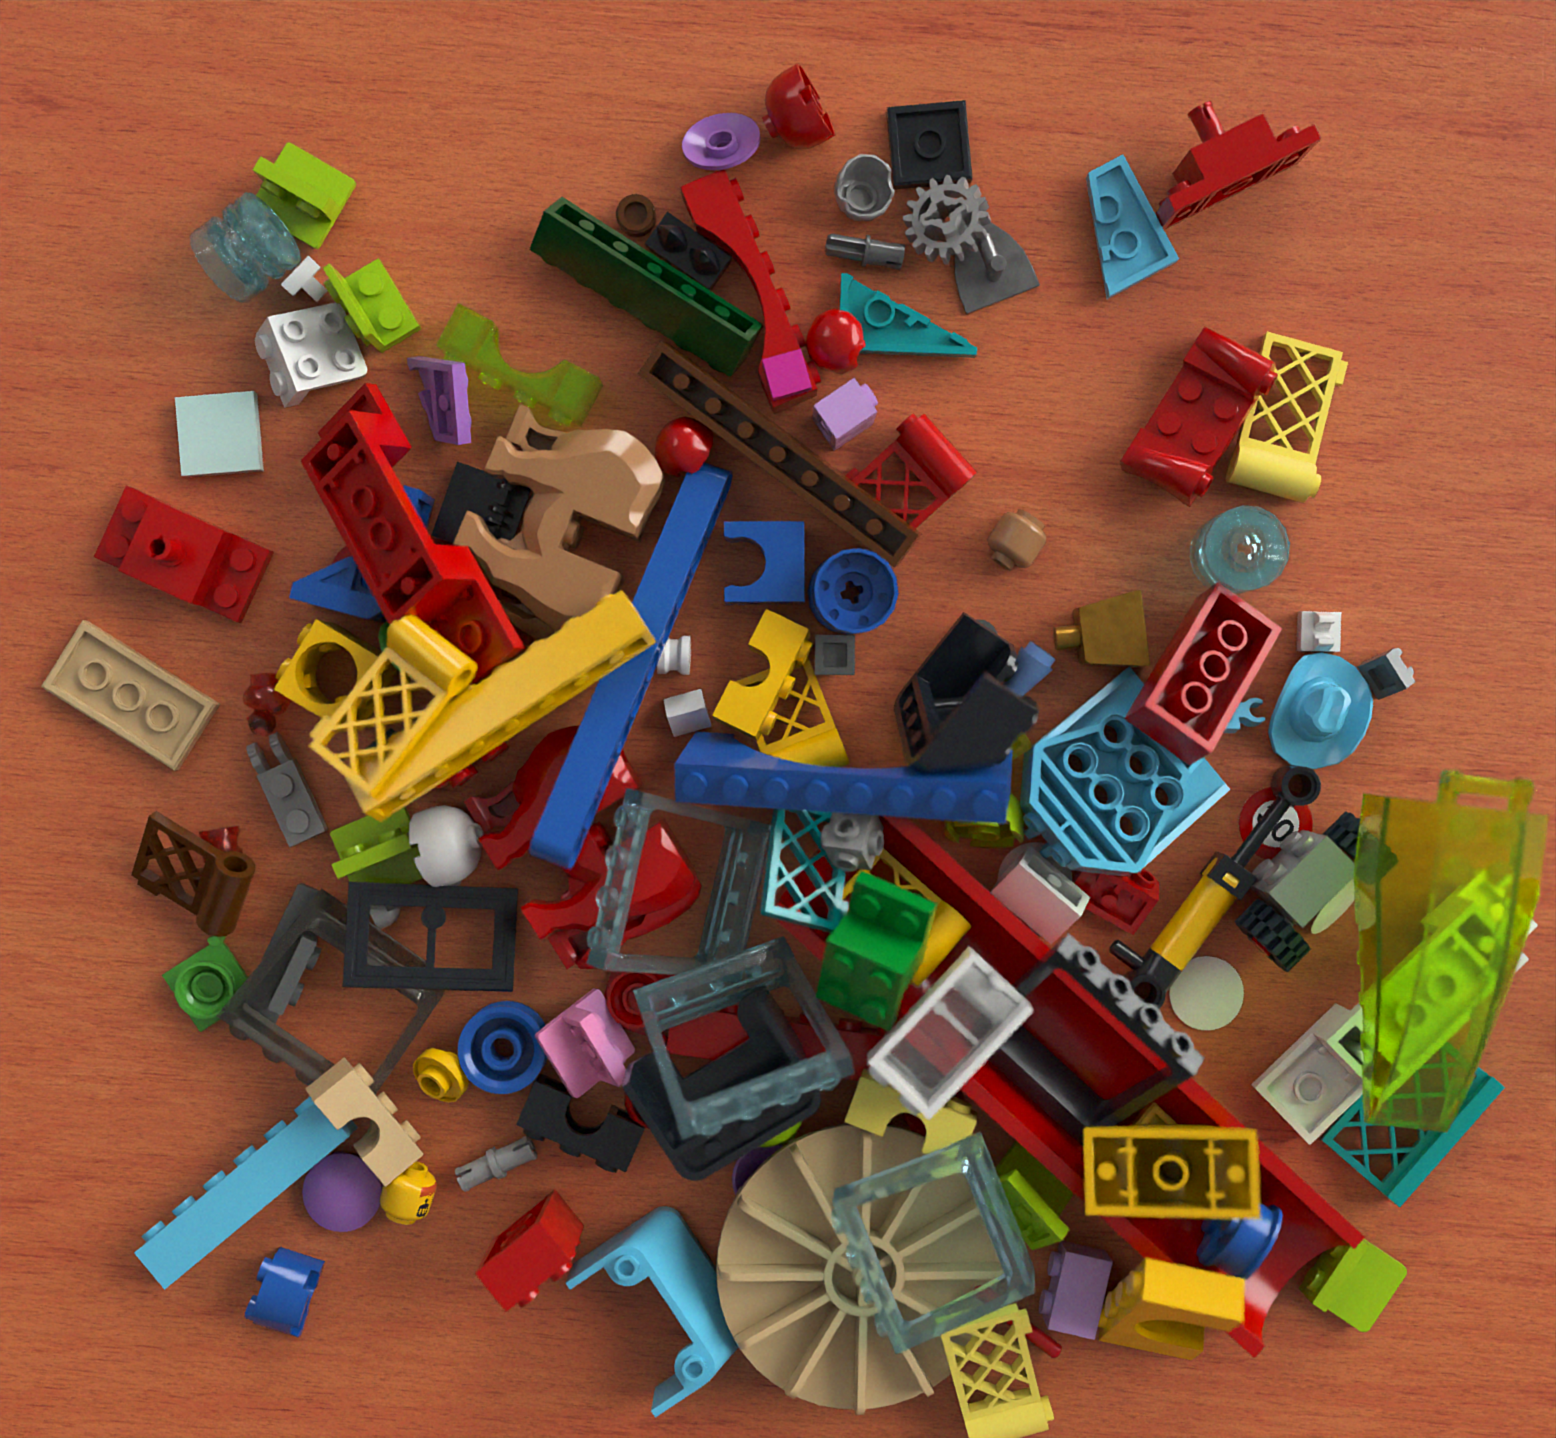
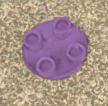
M336 1151L320 1160L306 1175L303 1184L304 1205L311 1218L320 1226L336 1232L352 1231L365 1225L375 1215L380 1205L379 1198L383 1183L361 1157L343 1151Z

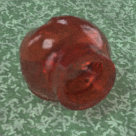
M277 673L250 674V686L243 692L242 700L244 705L254 710L246 720L248 721L249 729L257 736L271 734L276 728V719L273 714H283L293 702L274 690L279 681L276 679Z

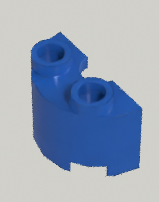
M283 1247L279 1248L273 1259L265 1257L256 1279L262 1282L258 1296L253 1295L248 1303L244 1316L245 1319L252 1320L254 1324L297 1338L300 1337L308 1316L309 1304L318 1285L325 1261Z

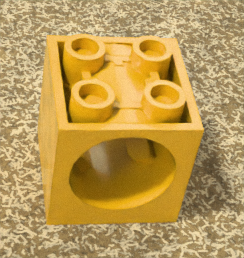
M316 619L313 625L308 623L298 636L297 644L300 646L293 658H287L280 666L276 674V679L279 681L274 690L321 718L327 716L331 719L349 695L335 698L334 703L321 693L316 682V669L322 656L327 652L341 650L340 646L347 649L355 660L358 672L356 687L381 655L382 651L336 623ZM391 663L381 675L382 689L390 686L398 672ZM374 698L364 699L356 707L357 722L370 719L375 711Z

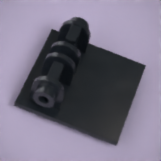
M457 461L431 536L454 544L467 511H470L483 518L489 532L497 540L505 538L511 541L516 535L531 489L521 485H511L507 479H496L489 476L483 470Z

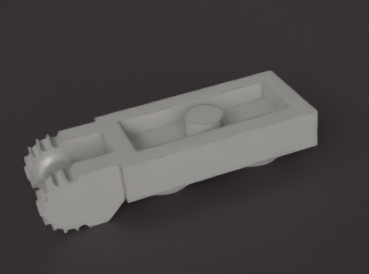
M276 732L268 737L270 746L281 765L271 769L263 750L255 742L247 745L246 750L253 768L259 774L257 775L259 783L288 846L293 847L329 829L297 759L292 758L286 742Z

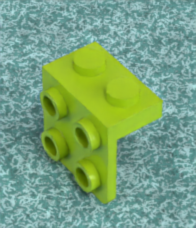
M1364 1239L1355 1249L1349 1246H1338L1324 1251L1315 1265L1307 1272L1304 1281L1298 1289L1313 1305L1326 1312L1328 1309L1357 1330L1367 1332L1405 1278L1407 1269L1396 1259Z

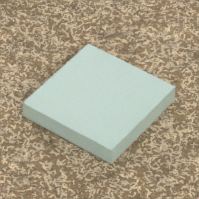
M245 391L175 397L181 476L190 478L264 471L258 395L256 392Z

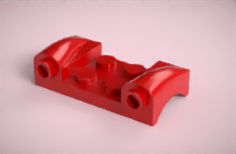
M1205 326L1185 356L1183 367L1145 428H1140L1120 460L1121 470L1154 483L1188 507H1191L1197 496L1202 498L1214 479V476L1211 475L1214 468L1261 394L1266 396L1278 376L1274 372L1275 362Z

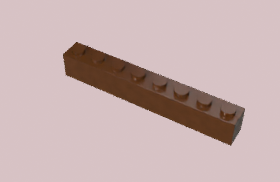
M660 341L639 371L638 375L871 551L882 557L894 568L901 563L922 535L921 532L671 344Z

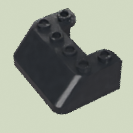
M965 612L961 614L902 688L894 704V713L905 762L921 774L990 768L995 764L1000 765L1008 757L1011 745L1021 733L1025 734L1031 730L1040 712L1036 701L1028 696L1021 697L1001 684L1010 680L1018 668V662H1016L1017 652L1014 645Z
M765 984L746 994L738 1005L737 1015L739 1022L750 1038L684 1078L673 1061L667 1055L660 1052L648 1053L627 1066L622 1084L623 1090L676 1171L687 1180L699 1181L705 1179L812 1116L820 1106L821 1090L799 1038Z

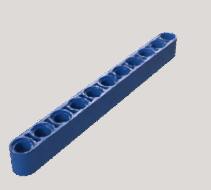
M704 462L697 472L686 473L632 601V604L657 642L599 680L532 838L529 850L531 856L569 870L573 867L727 498L733 478L732 471Z

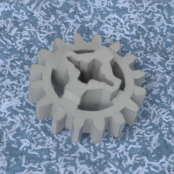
M946 175L941 185H938L934 178L930 179L931 189L925 191L918 187L916 192L919 200H908L907 206L912 214L903 216V221L909 228L905 231L906 237L909 242H914L912 246L918 255L925 252L929 262H933L940 255L944 265L949 264L951 255L955 254L960 261H963V251L968 248L976 253L978 248L974 241L977 238L986 239L988 236L985 228L982 226L991 224L989 213L986 212L989 205L986 198L981 197L982 194L979 187L975 184L969 188L965 177H961L957 184H954L950 175ZM949 217L950 221L945 223L944 219Z

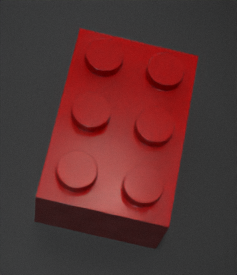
M554 1189L493 1239L475 1275L505 1312L509 1311L516 1304L523 1308L540 1293L538 1287L548 1278L552 1282L557 1281L572 1267L570 1261L577 1254L575 1249L581 1243L579 1238L584 1224Z

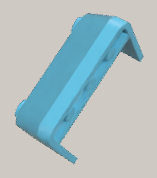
M668 1206L655 1208L574 1262L566 1280V1285L569 1289H572L603 1267L610 1278L621 1286L636 1285L649 1276L692 1342L682 1348L676 1356L675 1374L655 1387L651 1412L655 1418L708 1383L739 1348L726 1324L717 1288L716 1266L681 1214L676 1209Z

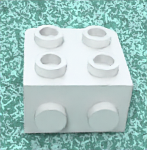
M330 303L269 316L256 333V350L260 358L266 360L270 370L271 388L276 396H280L284 408L300 404L311 390L361 379L366 375L368 371L355 335L344 318L347 315L339 303Z

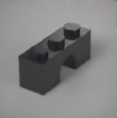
M540 1073L532 1086L516 1125L524 1128L523 1133L532 1139L544 1141L547 1138L559 1143V1148L569 1155L580 1157L581 1154L595 1159V1164L606 1171L616 1173L618 1170L626 1173L645 1128L633 1121L626 1110L615 1105H611L605 1120L593 1127L578 1124L570 1113L572 1096L565 1085Z

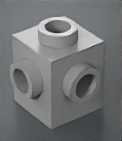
M833 812L829 825H825L822 830L821 845L832 865H835L837 868L845 871H855L856 869L871 870L875 856H879L883 848L884 838L882 832L884 827L878 815Z

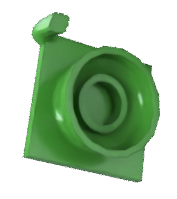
M210 936L207 939L210 945L162 975L175 994L179 1007L190 1016L200 1032L236 1010L251 982L224 942L226 936Z

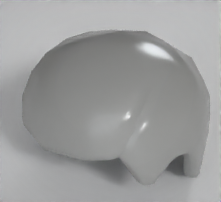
M859 154L845 163L837 174L834 194L840 210L847 217L854 221H872L885 213L895 193L891 181L892 170L890 166L876 155Z

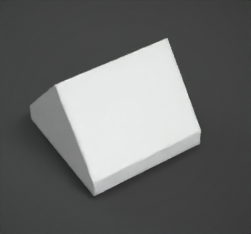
M702 689L663 699L667 719L674 737L712 727Z

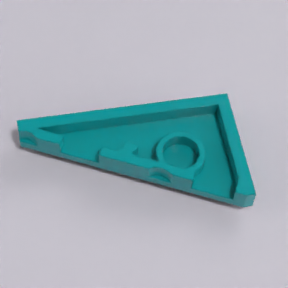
M841 273L840 310L852 313L862 325L863 339L866 346L859 353L975 358L977 356V347L970 344L966 338L955 332L950 333L935 325L926 316L904 304H897L888 295L879 290L876 292L857 282L848 273Z

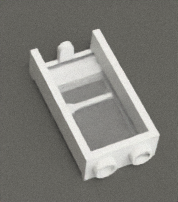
M968 946L956 962L901 1018L890 1032L867 1053V1063L870 1065L868 1071L882 1086L886 1087L890 1083L901 1093L898 1099L912 1114L917 1115L921 1112L930 1120L1033 1012V1009L1028 1000Z

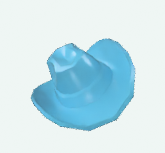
M1324 652L1301 657L1289 674L1271 715L1268 735L1273 752L1290 765L1318 769L1339 764L1355 751L1366 734L1373 710L1370 685L1355 666L1340 656Z

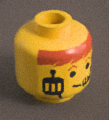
M417 1161L414 1162L386 1187L383 1185L379 1202L381 1208L386 1212V1216L391 1221L404 1225L413 1224L416 1220L426 1217L430 1211L437 1189L436 1179L428 1172L426 1165Z

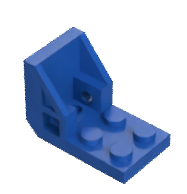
M404 485L403 489L427 530L435 499L420 489ZM352 556L293 582L289 596L290 599L381 623L387 621Z

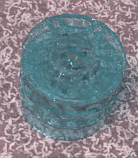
M248 192L241 194L237 197L234 204H228L223 209V219L212 216L190 235L191 247L205 272L221 290L241 303L249 302L264 291L269 285L268 276L272 279H280L284 276L286 270H292L301 261L299 248L282 220L262 199Z
M1243 505L1210 518L1198 528L1191 541L1190 561L1194 574L1204 586L1210 588L1219 582L1236 595L1268 586L1279 577L1288 562L1290 542L1285 527L1274 514L1261 507ZM1237 545L1250 546L1251 552L1247 555L1243 552H1238Z

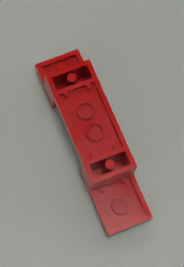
M364 383L317 432L321 440L300 461L389 625L395 620L400 621L406 616H416L476 663L477 671L468 686L477 685L491 676L492 671L496 667L511 660L524 648V645L468 546L435 545L392 469L412 447L377 385Z

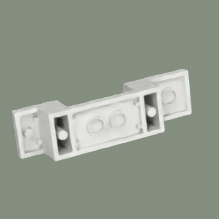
M1477 867L1421 921L1431 934L1351 1011L1335 1003L1251 1084L1309 1145L1366 1091L1371 1092L1382 1100L1388 1096L1529 960L1517 945L1538 925L1484 868Z

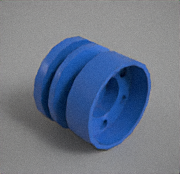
M861 548L842 550L821 562L811 575L807 590L809 607L816 620L829 631L843 635L869 632L885 623L895 609L899 594L897 577L889 563L875 552ZM845 583H848L850 588L857 587L859 590V594L854 597V604L851 603L850 599H842L840 592L846 589Z

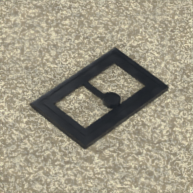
M348 882L342 988L513 992L518 889ZM370 905L426 907L421 913V921L428 928L426 967L367 966ZM443 908L495 910L492 969L434 968L436 928L441 927L446 920Z

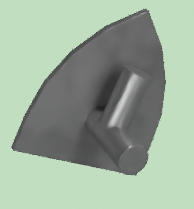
M993 223L982 226L985 228L988 236L986 239L977 238L974 241L978 248L976 253L967 248L963 251V261H960L955 254V281L966 314L1040 286L1033 266L1022 247L1010 234Z

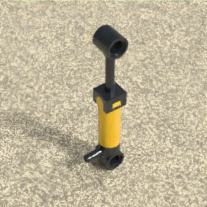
M1286 765L1274 773L1271 779V789L1276 799L1232 858L1217 851L1214 853L1200 872L1203 877L1143 957L1120 940H1115L1111 944L1109 952L1133 969L1123 976L1130 983L1131 991L1134 992L1135 987L1139 983L1149 982V996L1142 1000L1145 1004H1153L1158 1009L1162 1007L1166 992L1233 902L1236 899L1242 900L1257 877L1244 867L1288 808H1294L1296 805L1305 806L1317 799L1321 791V782L1314 770L1304 766ZM1294 775H1298L1303 782V788L1299 794L1293 796L1289 791L1288 783Z

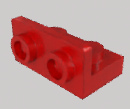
M1145 869L1129 876L1078 871L1072 880L1076 886L1090 897L1085 909L1132 935L1136 933L1159 901L1160 883Z

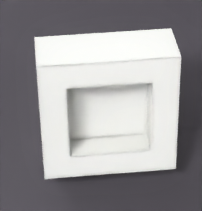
M309 256L281 284L292 296H295L303 288L316 302L327 292V289L313 277L321 267Z
M1300 611L1297 613L1296 651L1340 652L1341 612Z

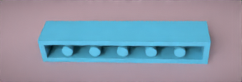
M309 1097L294 1109L298 1115L294 1121L287 1125L281 1120L263 1135L268 1142L259 1150H256L251 1145L236 1157L233 1162L237 1168L226 1176L221 1170L202 1187L207 1193L196 1201L191 1195L172 1211L177 1218L165 1226L162 1221H159L141 1237L146 1243L134 1254L165 1290L346 1140L358 1128L356 1124L350 1120L337 1130L313 1102L311 1097Z

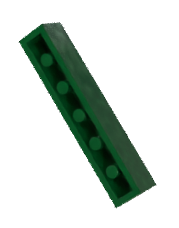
M564 197L559 198L544 210L529 250L539 255L544 262L561 269L575 278L580 285L594 290L608 299L613 306L623 309L638 318L646 327L657 330L668 337L679 348L690 351L701 358L712 369L723 372L731 377L744 363L764 324Z

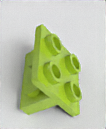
M288 142L274 164L260 156L254 166L253 171L261 178L263 183L249 209L257 216L314 249H319L356 187V182L344 173Z
M406 806L382 822L368 815L330 832L340 857V861L332 864L337 879L348 876L350 882L410 884L423 878L414 858L421 856L418 843L410 845L409 827L411 818Z

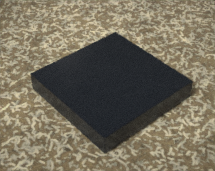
M966 100L887 107V126L894 190L929 187L930 179L934 178L938 185H941L946 175H950L954 184H957L961 177H965L968 183L972 182Z

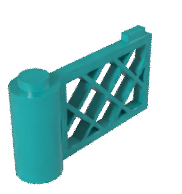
M773 808L760 915L832 933L848 911L849 902L842 901L845 870L832 865L826 851L822 848L821 832L816 826L822 821L830 823L833 812ZM785 810L796 813L805 826L804 829L795 835L791 833L784 822ZM806 832H809L821 850L811 859L807 857L796 840ZM787 845L801 865L789 874L779 860L780 850ZM822 856L826 858L833 869L832 879L827 883H824L812 865ZM802 870L806 872L817 889L805 898L792 880V877ZM784 884L796 903L790 909L774 906L776 888ZM819 894L829 907L827 920L818 918L808 904L810 900Z

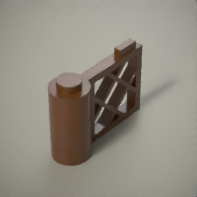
M155 811L148 817L131 876L138 879L137 885L155 896L162 894L196 915V923L203 932L210 936L221 937L233 933L236 929L255 873V863L249 856L241 852H223ZM158 829L168 835L173 847L164 849L157 834ZM190 850L206 858L204 867L196 868L189 853ZM177 854L185 871L176 873L168 855ZM156 858L164 876L160 877L147 869L150 859ZM189 879L195 891L194 897L184 891L179 880Z

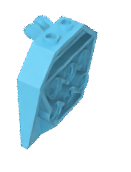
M1130 667L1110 681L1024 752L1020 805L1025 814L1023 820L1028 826L1024 834L1028 839L1041 834L1047 842L1042 846L1039 853L1044 858L1052 856L1058 864L1063 867L1067 865L1070 870L1117 876L1136 874L1230 790L1204 757L1188 765L1124 719L1144 686L1143 682ZM1105 725L1115 729L1117 733L1116 743L1106 739L1104 735ZM1069 754H1074L1080 758L1082 762L1080 773L1070 768L1068 764ZM1131 756L1137 757L1141 761L1143 768L1141 774L1132 771L1129 764ZM1096 785L1102 786L1106 790L1108 796L1106 804L1096 800L1094 796ZM1157 787L1162 788L1167 794L1168 801L1166 806L1161 805L1155 797ZM1122 816L1127 817L1133 825V831L1130 836L1123 833L1120 828L1119 822Z

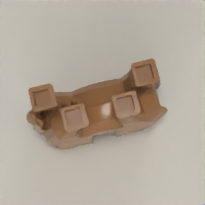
M520 404L506 439L498 436L484 472L496 479H507L511 485H521L532 490L533 493L525 508L521 532L511 541L505 538L497 540L489 532L482 517L467 511L454 545L468 546L510 622L537 640L548 639L560 631L562 625L574 617H581L594 609L597 602L603 597L617 594L625 580L619 572L569 552L570 547L575 549L578 547L585 527L580 525L581 520H587L640 542L649 516L660 499L666 481L653 455L639 440L629 433L611 429H576L568 433L541 427L535 421L532 411ZM514 446L521 447L522 451H517Z

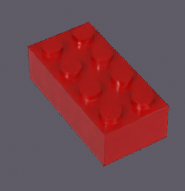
M1219 582L1215 583L1195 598L1124 719L1188 765L1211 754L1282 628Z

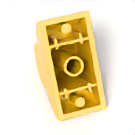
M1141 1124L1084 1128L1086 1215L1260 1219L1257 1130L1191 1124Z

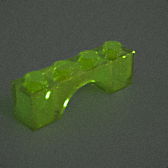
M459 303L457 304L436 344L442 353L445 354L443 360L465 363V369L468 366L480 373L478 379L497 390L500 389L501 385L515 391L514 399L533 409L536 403L550 410L547 416L566 427H569L571 421L582 426L603 387L599 377L565 359L552 369L540 373H525L510 367L504 362L500 353V330L496 324Z

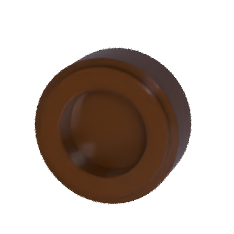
M632 194L620 201L616 209V218L619 227L625 234L632 237H642L654 228L656 212L654 205L647 197Z

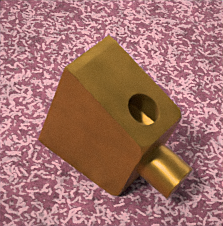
M1141 590L1073 609L1074 625L1053 628L1056 651L1077 648L1079 664L1124 667L1150 665Z

